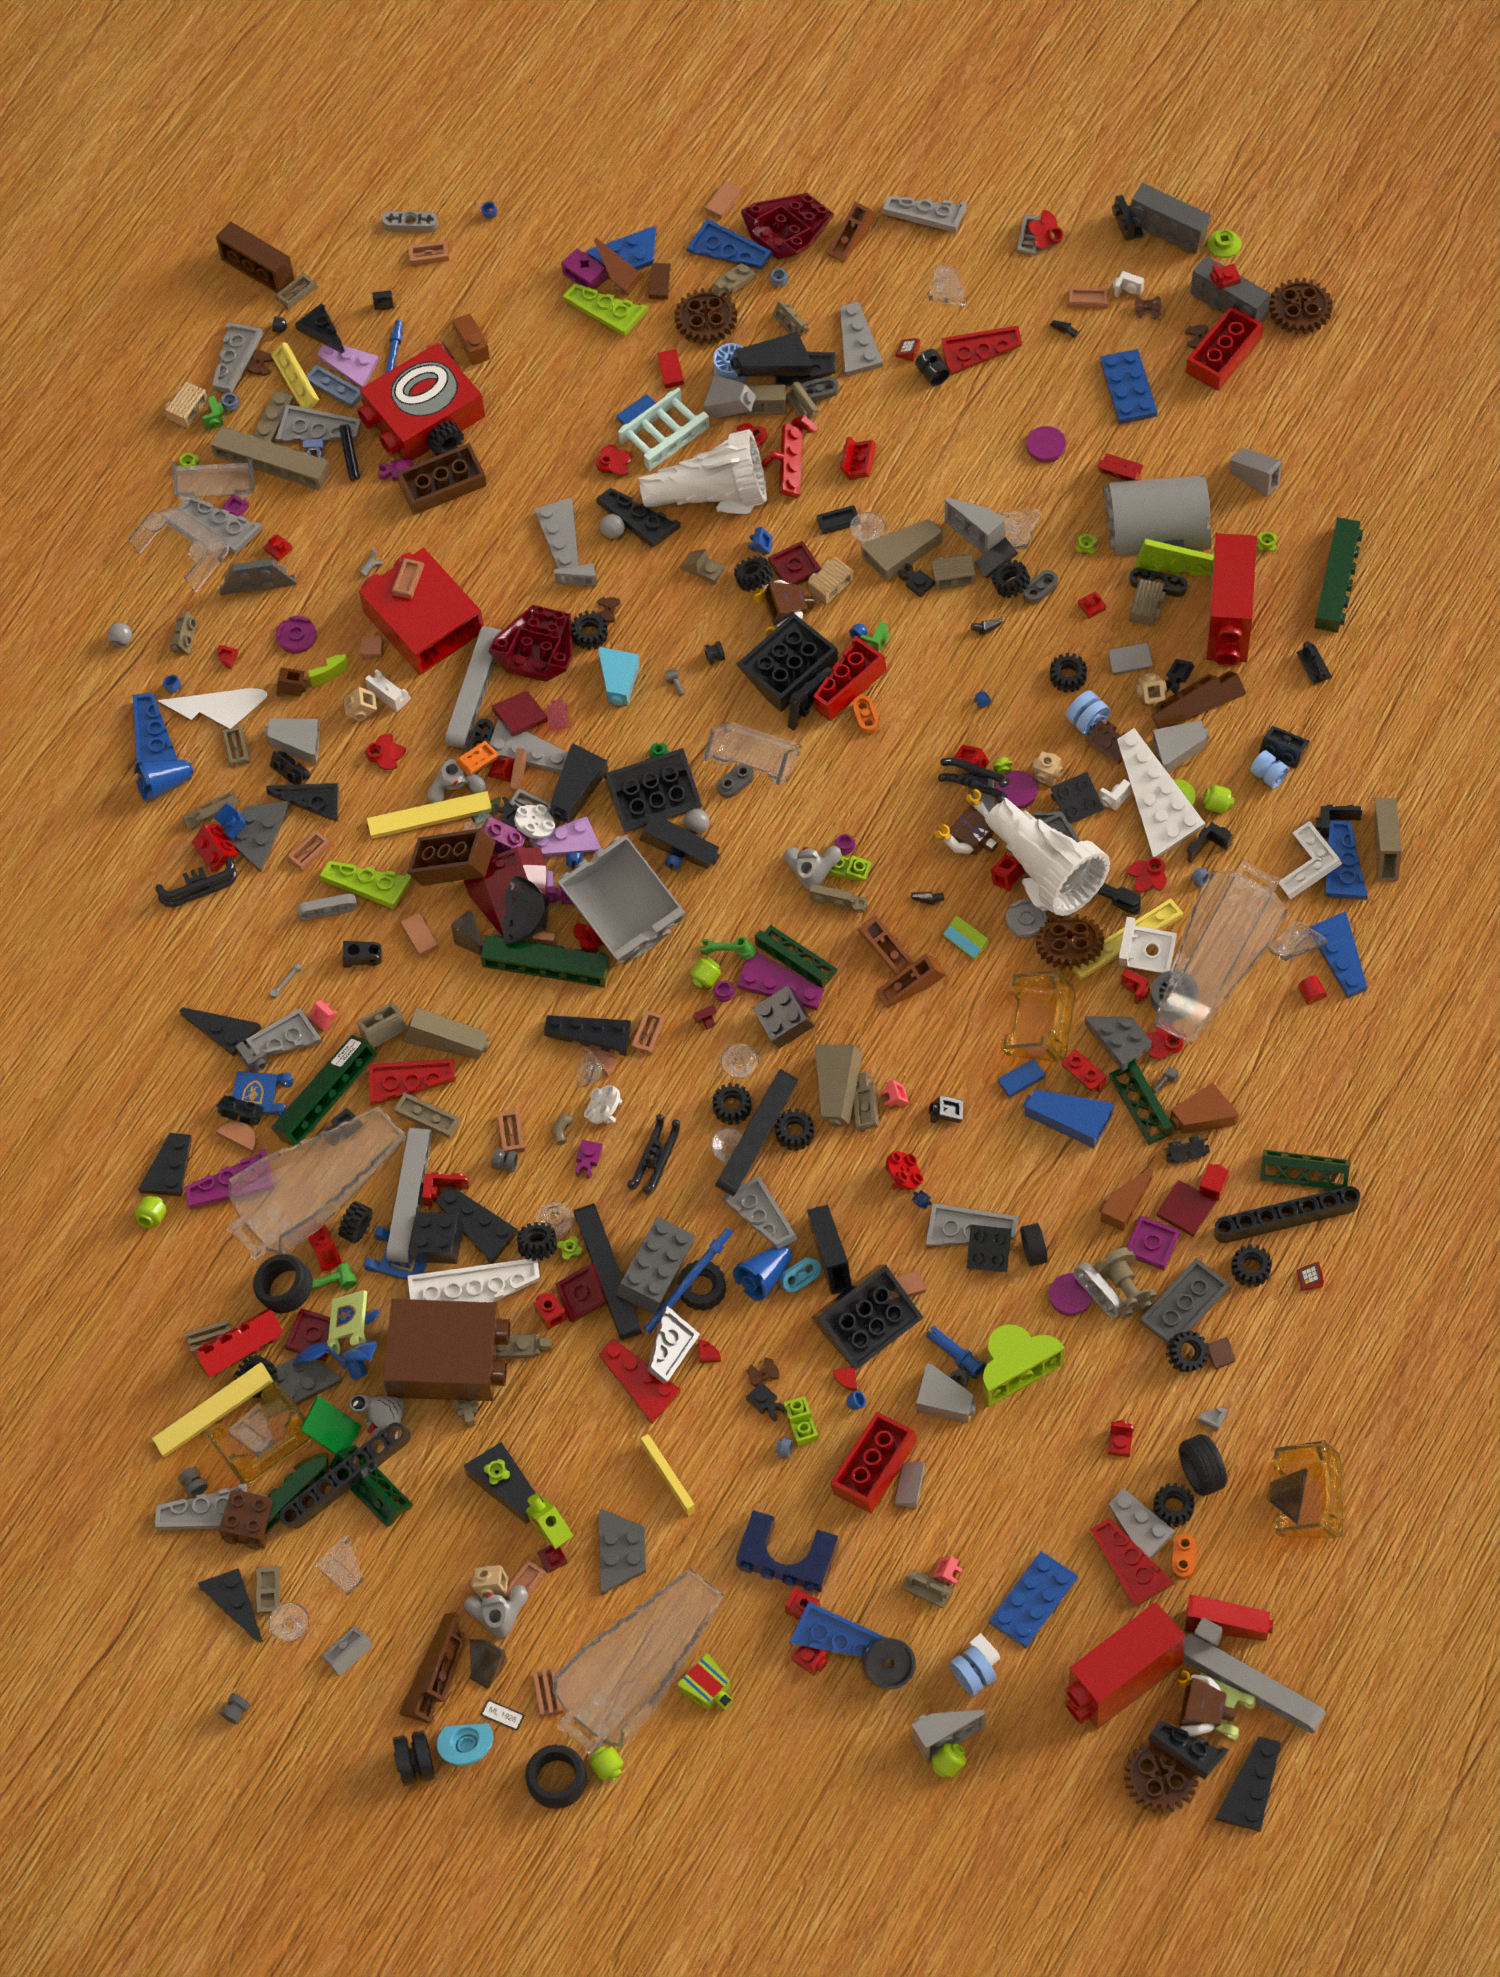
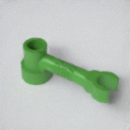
M743 936L738 937L735 942L715 943L708 939H703L701 942L707 947L699 948L703 955H708L715 951H736L743 960H750L756 954L753 944L748 942Z
M343 1263L337 1266L338 1272L313 1280L311 1291L339 1281L341 1289L346 1290L355 1287L357 1280L355 1274L351 1271L350 1265Z

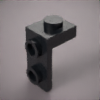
M1355 805L1321 806L1319 818H1316V829L1319 830L1323 838H1328L1330 820H1361L1362 807Z
M1211 822L1207 828L1204 827L1201 830L1199 839L1189 845L1187 861L1192 863L1209 840L1227 851L1232 845L1233 835L1228 829L1219 827Z

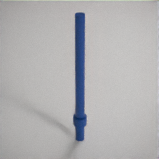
M400 320L395 321L394 330L390 336L391 346L385 374L394 369L398 345L401 344L402 340L401 330L403 322Z
M726 1227L721 1235L709 1244L710 1248L643 1329L649 1334L660 1322L663 1308L668 1306L671 1309L715 1254H719L722 1251L724 1243L734 1233L732 1230Z

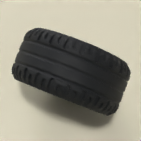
M284 1253L271 1256L260 1265L253 1278V1290L257 1299L266 1308L276 1313L295 1311L306 1302L312 1292L313 1278L310 1270L300 1259L291 1254ZM286 1271H295L296 1277L292 1287L280 1296H271L270 1290L274 1280Z
M1199 1434L1181 1442L1178 1450L1180 1462L1194 1491L1199 1495L1207 1496L1225 1488L1227 1484L1226 1468L1211 1438L1207 1435Z
M549 1745L539 1749L530 1758L526 1767L525 1778L531 1796L536 1802L548 1808L560 1809L575 1803L583 1794L587 1784V1773L582 1758L576 1751L564 1745ZM564 1761L575 1769L576 1776L569 1788L562 1792L551 1793L543 1790L538 1785L537 1775L540 1769L549 1762Z

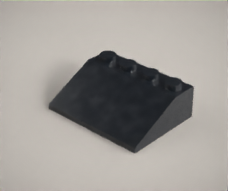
M793 613L737 663V666L766 700L782 712L791 704L790 697L794 692H798L818 672H822L827 667L831 668L838 662V649Z
M684 748L603 774L624 832L647 825L652 813L667 819L703 807Z
M887 1265L875 1267L811 1316L824 1336L855 1370L924 1318ZM889 1291H895L899 1297L890 1299Z

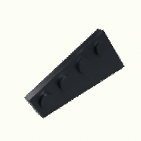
M609 488L596 499V503L608 513L620 516L624 526L651 548L681 527V522L677 520L672 521L666 518L665 514L661 512L656 513L650 510L649 507H645L643 503L638 504L633 501V498L613 488Z
M547 1015L544 1036L567 1042L575 1040L579 1041L583 1046L589 1047L591 1044L601 1047L603 1051L609 1052L611 1049L619 1051V1055L626 1056L631 1020Z
M448 1185L436 1199V1204L444 1213L459 1214L464 1224L462 1233L474 1243L475 1247L485 1255L491 1264L497 1260L518 1233L517 1228L451 1185Z
M1263 1737L1257 1738L1215 1817L1216 1821L1261 1832L1281 1742Z

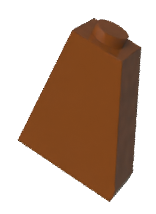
M1211 1083L1172 1108L1170 1122L1182 1134L1234 1126L1238 1123L1239 1114L1214 1083Z

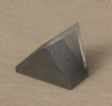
M468 910L451 924L454 942L462 948L481 955L483 944L472 911Z
M1306 1468L1270 1482L1267 1500L1297 1525L1308 1474Z
M469 1639L471 1664L469 1678L489 1689L507 1662L505 1651L487 1640Z

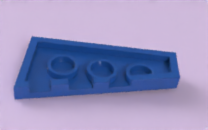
M706 219L686 248L689 253L735 264L743 263L748 267L761 270L772 256V251L709 219Z
M154 694L133 695L137 762L178 760Z
M1330 820L1328 845L1339 857L1342 864L1326 875L1325 897L1367 900V890H1365L1364 877L1360 868L1359 855H1357L1351 822Z
M1346 911L1308 928L1309 934L1346 997L1350 998L1366 991L1367 984Z
M808 1601L789 1643L862 1657L864 1649L870 1642L886 1637Z

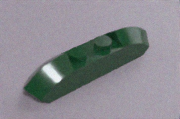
M328 1453L310 1456L293 1467L295 1472L290 1473L278 1489L275 1488L269 1493L268 1497L273 1499V1507L264 1532L265 1535L281 1520L280 1512L287 1504L329 1472Z

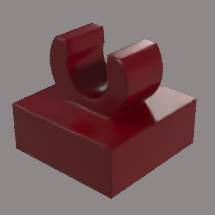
M713 1004L695 1012L693 1015L695 1023L703 1021L706 1030L714 1027L716 1024L712 1016L717 1013V1010Z
M549 1545L537 1552L547 1573L568 1563L560 1547L555 1549Z

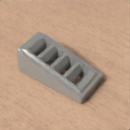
M1024 215L1017 252L1036 255L1037 246L1034 245V242L1025 241L1024 238L1035 240V236L1025 234V232H1030L1026 226L1031 221H1041L1040 217ZM1022 244L1031 245L1033 249L1024 248Z
M593 563L554 570L556 584L597 586Z
M1202 1618L1195 1630V1635L1218 1648L1221 1642L1222 1628L1208 1619Z

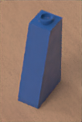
M1037 1089L1034 1090L1031 1096L1028 1095L1023 1104L1025 1116L1092 1148L1098 1142L1114 1110V1104Z

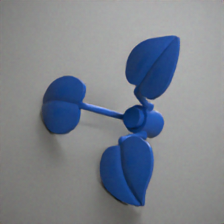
M380 1309L365 1311L364 1325L375 1320L381 1312ZM367 1341L357 1344L355 1348L345 1351L341 1355L342 1359L331 1347H327V1342L316 1343L298 1353L293 1361V1367L297 1363L312 1361L321 1357L325 1352H330L339 1361L343 1369H348L352 1379H358L368 1373L363 1360L372 1361L377 1343L376 1341Z

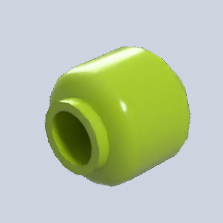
M1214 784L1210 788L1207 787L1205 789L1202 803L1205 804L1207 810L1224 814L1227 809L1231 810L1234 798L1231 797L1230 789Z
M709 957L706 959L700 958L690 971V975L693 978L692 983L700 989L703 987L712 988L721 976L720 965Z
M145 1196L135 1209V1217L142 1227H156L162 1221L167 1209L161 1198Z
M944 1743L932 1757L934 1771L943 1778L956 1776L966 1764L964 1749L956 1743L954 1745Z
M602 1746L590 1756L592 1759L590 1767L600 1780L610 1779L614 1781L622 1774L621 1769L624 1761L613 1747L606 1748Z

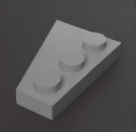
M301 1008L247 1038L246 1042L256 1055L265 1051L267 1056L320 1044L322 1039Z

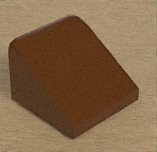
M1227 1337L1208 1344L1209 1346L1206 1350H1209L1208 1355L1215 1369L1236 1362Z

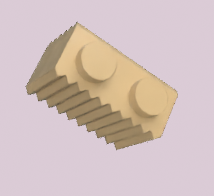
M187 381L182 387L179 386L173 400L168 401L165 406L167 419L189 428L193 419H195L208 400L206 390Z
M834 557L833 560L825 562L822 570L817 574L811 575L808 580L809 592L826 605L854 579L853 570Z

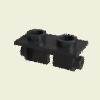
M1309 641L1305 642L1302 645L1303 649L1296 651L1313 685L1331 679L1332 676L1316 646Z
M275 750L273 751L270 767L293 785L301 784L302 780L306 781L310 778L309 770L299 763L294 766L296 761L286 752L279 751L277 753Z
M225 1095L216 1105L218 1113L222 1117L236 1120L238 1114H240V1122L252 1126L259 1124L260 1117L258 1115L264 1109L263 1106L256 1105L253 1102H246L233 1096Z
M1200 1135L1188 1138L1189 1143L1181 1144L1180 1140L1168 1143V1148L1163 1149V1151H1169V1154L1166 1155L1167 1162L1175 1164L1186 1161V1152L1190 1153L1191 1159L1205 1157L1206 1154L1210 1153L1209 1146L1204 1145V1141H1207L1208 1138L1202 1139Z

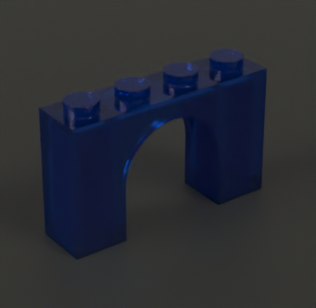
M753 1510L736 1556V1566L746 1573H752V1571L760 1573L766 1579L772 1580L776 1578L782 1580L786 1585H799L812 1593L816 1591L822 1592L839 1545L838 1536L817 1530L810 1551L802 1561L791 1565L781 1564L771 1558L767 1551V1546L775 1526L774 1516Z

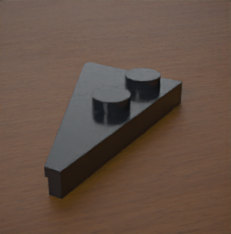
M322 303L295 323L296 330L341 354L345 351L342 341L338 337L336 329Z
M338 783L266 786L267 794L288 801L290 804L330 820L338 821Z
M184 1007L179 1010L181 1016L232 1056L237 1053L236 1045L241 1042L246 1044V1039L261 1029L260 1024L256 1022Z
M239 1568L198 1582L200 1590L204 1591L217 1606H220L252 1639H255L258 1643L263 1642Z

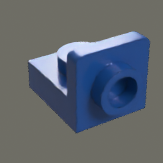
M226 803L214 815L215 820L223 825L226 834L232 839L247 825L242 813L229 803Z

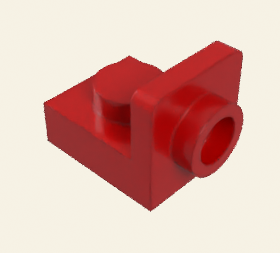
M1217 263L1212 264L1210 278L1212 283H1216L1219 290L1241 283V277L1234 263L1221 268L1218 267Z
M962 744L954 758L986 768L989 763L981 748Z
M1125 969L1122 974L1121 985L1129 991H1136L1134 1003L1139 1004L1141 999H1146L1150 991L1148 979Z
M1123 1420L1111 1422L1108 1455L1130 1457L1133 1424Z
M801 1645L793 1655L792 1661L814 1676L817 1671L821 1672L827 1665V1652Z

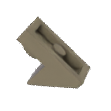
M707 549L691 551L680 566L681 569L714 585L725 571L724 565L708 558Z

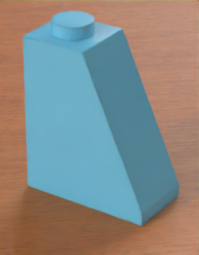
M599 647V658L608 702L614 705L628 706L640 667L639 654Z

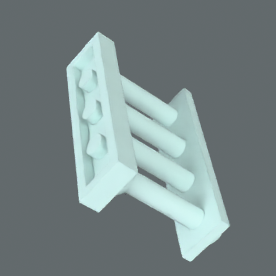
M679 387L674 391L668 392L663 399L630 423L623 425L618 431L621 444L630 440L645 454L644 465L649 471L710 427L709 416L704 411L695 416L681 402V389ZM675 407L690 422L680 427L666 412ZM660 418L675 433L665 438L651 423ZM645 429L660 444L650 449L636 434Z

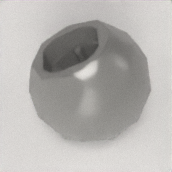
M615 514L606 515L600 523V530L603 536L609 539L619 538L625 529L622 519Z
M114 623L107 631V639L114 646L126 647L132 640V631L125 623Z
M690 810L684 817V826L698 834L704 833L709 827V817L704 810Z

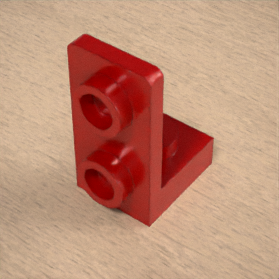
M440 1172L425 1173L422 1194L424 1206H433L434 1199L438 1197V1187L451 1185L454 1188L468 1189L470 1185L468 1176L461 1173H454L452 1175H444Z
M325 1223L315 1224L305 1230L322 1272L342 1264L336 1245Z

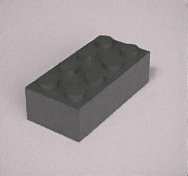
M1145 183L1140 185L1132 198L1130 212L1136 224L1135 227H1141L1150 234L1159 236L1167 242L1178 245L1194 254L1197 253L1206 238L1212 216Z
M1206 255L1192 272L1191 294L1196 299L1202 300L1212 309H1216L1223 314L1232 306L1263 323L1268 317L1270 293L1240 276L1241 283L1219 290L1216 283H1212L1210 272H1212V264L1217 263L1219 268L1224 267V265Z
M656 1217L623 1277L616 1296L655 1315L688 1255L696 1236Z

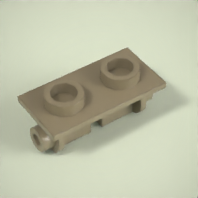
M779 300L773 313L778 322L790 334L797 332L798 334H805L808 332V324L801 317L796 318L798 314L791 308L790 304L782 303Z
M185 610L184 615H180L176 620L174 630L176 635H173L170 647L175 653L183 650L189 655L197 620Z
M914 1569L908 1573L906 1577L907 1582L903 1587L904 1590L942 1608L945 1607L954 1589Z

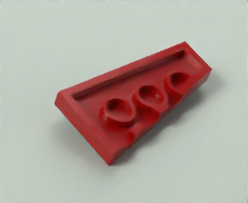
M1018 325L941 338L945 362L951 370L950 376L1022 346Z
M454 1059L369 1064L370 1106L400 1098L404 1092L410 1095L455 1082Z
M614 1338L599 1353L601 1360L615 1378L620 1381L626 1392L631 1395L651 1424L656 1421L679 1395L680 1388L669 1380L663 1384L647 1370V1363Z
M1110 1518L1090 1529L1135 1607L1175 1584Z

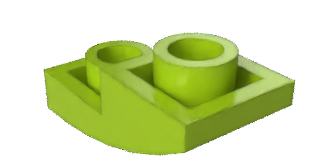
M346 654L327 658V666L309 670L312 688L325 684L344 673L349 668Z
M853 855L851 859L841 856L840 861L830 869L828 874L849 880L865 881L872 862Z
M805 1396L784 1402L797 1446L818 1441V1433Z

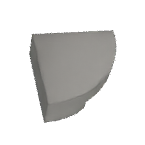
M1216 1408L1205 1411L1199 1416L1198 1422L1218 1431L1228 1410Z

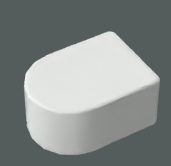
M981 1633L969 1642V1648L971 1646L977 1647L991 1666L1000 1660L998 1652Z

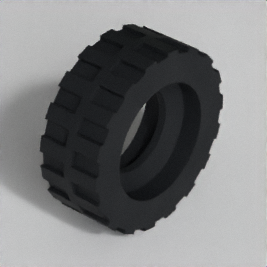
M698 1260L687 1264L681 1270V1274L678 1276V1286L697 1264ZM710 1261L698 1276H706L712 1281L713 1287L711 1291L705 1295H698L693 1292L690 1285L681 1296L682 1302L687 1307L697 1311L713 1309L725 1297L726 1281L724 1273L718 1265L716 1266Z

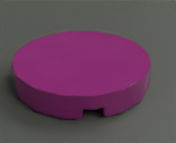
M1050 426L1038 427L1031 431L1026 443L1028 454L1036 458L1037 461L1046 463L1059 459V456L1065 452L1066 446L1064 435L1058 429Z
M292 616L289 620L281 622L276 632L279 646L289 653H302L309 650L314 645L317 637L315 626L308 618L302 616Z
M1015 770L1004 774L1010 779V784L1005 788H1001L999 782H997L996 789L1005 792L1008 797L1007 799L1019 809L1030 806L1037 795L1035 779L1024 771Z
M1073 1273L1062 1274L1050 1286V1302L1053 1308L1063 1315L1075 1316L1085 1312L1091 1305L1092 1297L1076 1280Z

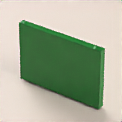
M316 1396L299 1430L336 1455L338 1451L348 1448L353 1444L361 1425L322 1397Z

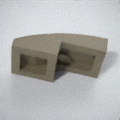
M280 1567L256 1568L257 1613L280 1611Z

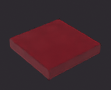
M803 540L768 557V562L779 579L790 584L800 585L808 581L812 574H817L822 570Z
M528 691L492 705V711L512 737L548 722L547 715Z
M1178 1180L1156 1213V1216L1194 1237L1215 1206L1216 1200Z
M590 1263L556 1283L568 1320L572 1323L608 1303L594 1264Z
M301 1308L285 1344V1349L300 1353L310 1345L327 1342L329 1339L330 1317ZM325 1352V1354L317 1359L326 1362L330 1352Z

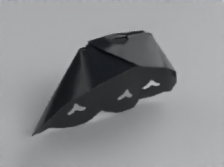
M514 876L505 896L508 912L503 920L502 930L503 938L507 945L517 943L544 931L547 928L550 904L549 898L534 883L523 877ZM517 882H518L520 888H517L516 890H514V888L517 886ZM512 896L517 899L514 904H512ZM510 920H512L515 925L509 928V926L511 925ZM509 935H511V936H513V937H515V938H514L512 941H510L511 938H510Z

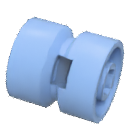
M1265 750L1254 760L1250 772L1259 779L1264 778L1263 781L1275 789L1286 778L1289 767L1280 760L1276 762V757Z

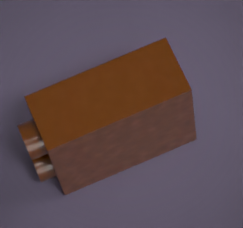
M391 1299L383 1377L387 1396L417 1399L493 1401L494 1387L506 1385L507 1361L505 1359H497L498 1345H509L510 1319H500L496 1302Z

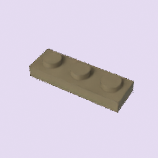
M275 391L253 436L262 440H269L273 443L278 433L286 404L292 405L294 397Z
M405 1092L394 1108L396 1114L451 1139L461 1122L459 1117Z

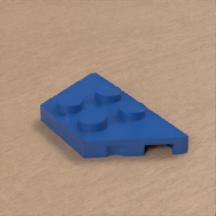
M656 227L644 229L608 242L605 245L636 270L651 266V263H654ZM597 247L586 250L591 258L605 266Z

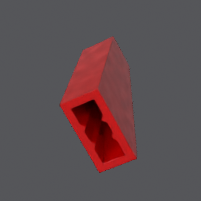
M1189 1594L1185 1631L1195 1632L1201 1619L1206 1618L1222 1628V1636L1267 1641L1268 1633L1272 1634L1274 1620H1269V1611Z

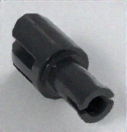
M1104 882L1097 894L1112 900L1114 906L1130 914L1137 915L1140 913L1141 895L1124 887L1116 889Z

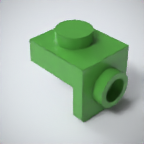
M215 396L207 398L211 414L202 416L205 430L216 429L224 425L221 415L224 414L221 402L217 403Z
M879 622L873 638L862 634L860 639L880 653L883 644H887L890 636L887 624Z

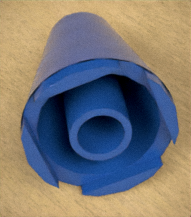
M186 760L135 763L134 774L138 773L136 784L143 800L146 799V802H150L190 780L193 774L191 763H187Z
M772 1246L739 1263L733 1269L736 1283L744 1286L745 1290L743 1292L750 1298L757 1301L765 1299L791 1262V1250L787 1246L780 1249Z

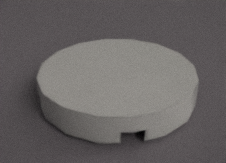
M1021 899L1012 903L1006 913L1007 928L1013 935L1023 939L1035 938L1036 934L1040 933L1039 928L1045 927V922L1048 920L1047 912L1036 908L1031 899Z

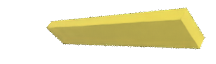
M488 791L370 817L367 818L371 839L489 813L492 812Z
M1170 898L1135 920L1136 926L1163 930L1182 918L1183 912ZM1125 927L1104 940V950L1101 951L1100 957L1095 956V962L1089 960V966L1081 964V969L1076 965L1073 966L1072 970L1080 980H1083L1119 957Z
M260 1362L152 1439L162 1456L167 1457L274 1381L265 1366Z

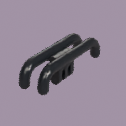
M948 757L941 759L940 764L942 766H956L970 771V773L962 775L943 773L938 775L940 782H955L968 788L979 790L982 793L995 797L997 803H1002L1004 798H1008L1005 792L987 786L989 778L999 782L1001 788H1005L1010 784V779L1007 776L958 758Z
M227 858L225 861L226 869L209 877H206L202 867L198 868L200 874L198 876L195 870H191L193 878L190 879L187 873H183L187 885L172 891H166L161 884L156 885L155 890L158 893L159 901L166 907H176L229 887L237 878L234 860Z
M662 1114L656 1116L655 1127L632 1180L627 1182L629 1190H635L638 1187L646 1167L654 1169L649 1184L644 1186L643 1192L647 1196L653 1194L680 1131L679 1120L674 1119L672 1121L670 1135L662 1150L661 1142L658 1139L664 1126V1116Z

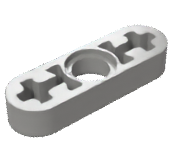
M389 211L382 217L383 226L389 231L432 232L438 227L437 216L432 212ZM408 219L415 220L413 224L405 223V221Z
M343 894L300 903L297 905L296 910L300 920H311L354 911L357 908V901L355 895Z
M1082 1262L1073 1271L1076 1280L1108 1316L1116 1318L1119 1315L1117 1309L1123 1301L1089 1263Z

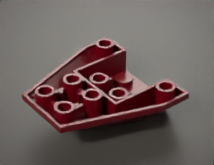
M808 193L756 202L741 210L751 239L772 251V255L777 259L796 256L807 250L834 217L832 211Z
M532 605L494 638L489 648V653L507 673L547 682L566 672L572 660L571 614Z
M516 847L494 855L490 859L485 877L464 880L468 895L502 937L503 920L508 912L505 896L514 876L523 877L534 883L547 896V865L541 848ZM517 882V886L514 888V890H516L517 888H520L518 882ZM512 896V904H514L517 899ZM510 920L511 925L509 926V928L515 925L512 920Z

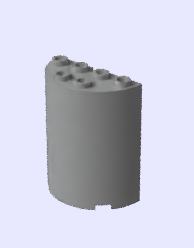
M1204 475L1109 482L1107 486H1103V495L1107 502L1105 503V511L1109 518L1107 520L1108 532H1112V536L1109 538L1110 548H1114L1115 556L1139 554L1145 539L1162 543L1163 541L1183 540L1184 548L1211 549L1210 502Z
M624 835L622 838L620 836L611 841L609 847L596 851L593 854V860L589 862L583 860L576 866L577 869L571 873H564L558 881V884L619 963H624L628 958L632 960L654 947L671 933L669 928L678 925L685 916V911L627 835Z

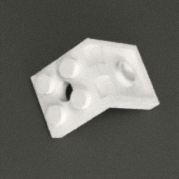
M1127 917L1119 954V966L1158 974L1170 971L1177 933L1136 926L1135 918ZM1148 946H1157L1158 953L1155 956L1148 955L1146 952Z

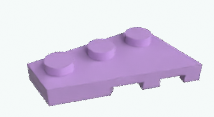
M322 344L317 354L321 362L334 371H339L347 380L356 383L359 388L364 387L368 383L379 361L378 356L344 345L345 351L341 354Z
M587 816L554 828L553 832L546 838L536 839L529 837L532 848H541L544 858L560 857L570 852H578L584 855L585 852H596L601 849Z

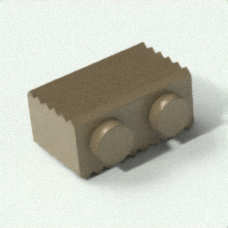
M958 554L952 558L938 557L931 561V571L936 590L975 584V571L971 555Z
M1143 579L1139 580L1129 621L1153 626L1155 620H1159L1161 614L1159 604L1164 603L1166 592H1163L1162 583L1159 584L1158 582L1155 583L1154 581L1151 582L1150 580Z
M390 1003L386 1007L368 1015V1017L357 1021L361 1038L367 1040L373 1048L380 1047L383 1042L396 1038L407 1030L402 1013L394 1003Z

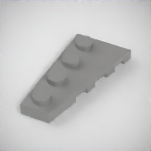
M888 196L882 209V214L955 233L966 211L967 202L961 201L960 204H951L949 200H943V203L931 202V199L914 201V198Z
M859 302L841 306L845 377L883 367L882 359Z
M227 322V333L223 339L224 346L219 355L220 363L217 365L212 385L214 390L226 393L233 392L264 334L261 328Z
M286 404L276 436V442H303V439L342 441L339 427L345 424L350 426L352 439L357 440L362 421L357 418Z
M190 496L177 508L179 514L235 555L263 529L262 524L252 523L242 516L237 517L230 514L228 510L223 508L220 510L213 507V504Z
M572 497L534 509L557 569L578 566Z
M499 719L489 743L499 754L498 758L511 757L515 760L516 749L522 748L527 753V766L560 774L568 752L527 731L512 737Z
M760 1176L741 1185L734 1197L727 1193L722 1195L723 1201L777 1249L797 1240L795 1233Z
M933 1203L926 1247L969 1243L971 1225L1010 1228V1240H1015L1019 1217Z
M247 1484L238 1485L239 1487L232 1489L218 1490L219 1492L208 1495H197L196 1498L188 1500L181 1499L157 1505L155 1528L156 1530L219 1529L230 1492L232 1490L247 1492Z

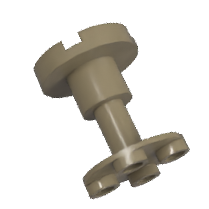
M1127 1247L1112 1251L1106 1255V1261L1102 1263L1099 1260L1095 1264L1094 1269L1104 1280L1111 1278L1115 1287H1121L1127 1297L1117 1309L1122 1319L1131 1317L1139 1310L1145 1312L1152 1307L1151 1302L1157 1297L1156 1290L1146 1289L1139 1292L1132 1281L1135 1276L1130 1266L1135 1262L1136 1256L1131 1248L1128 1250Z

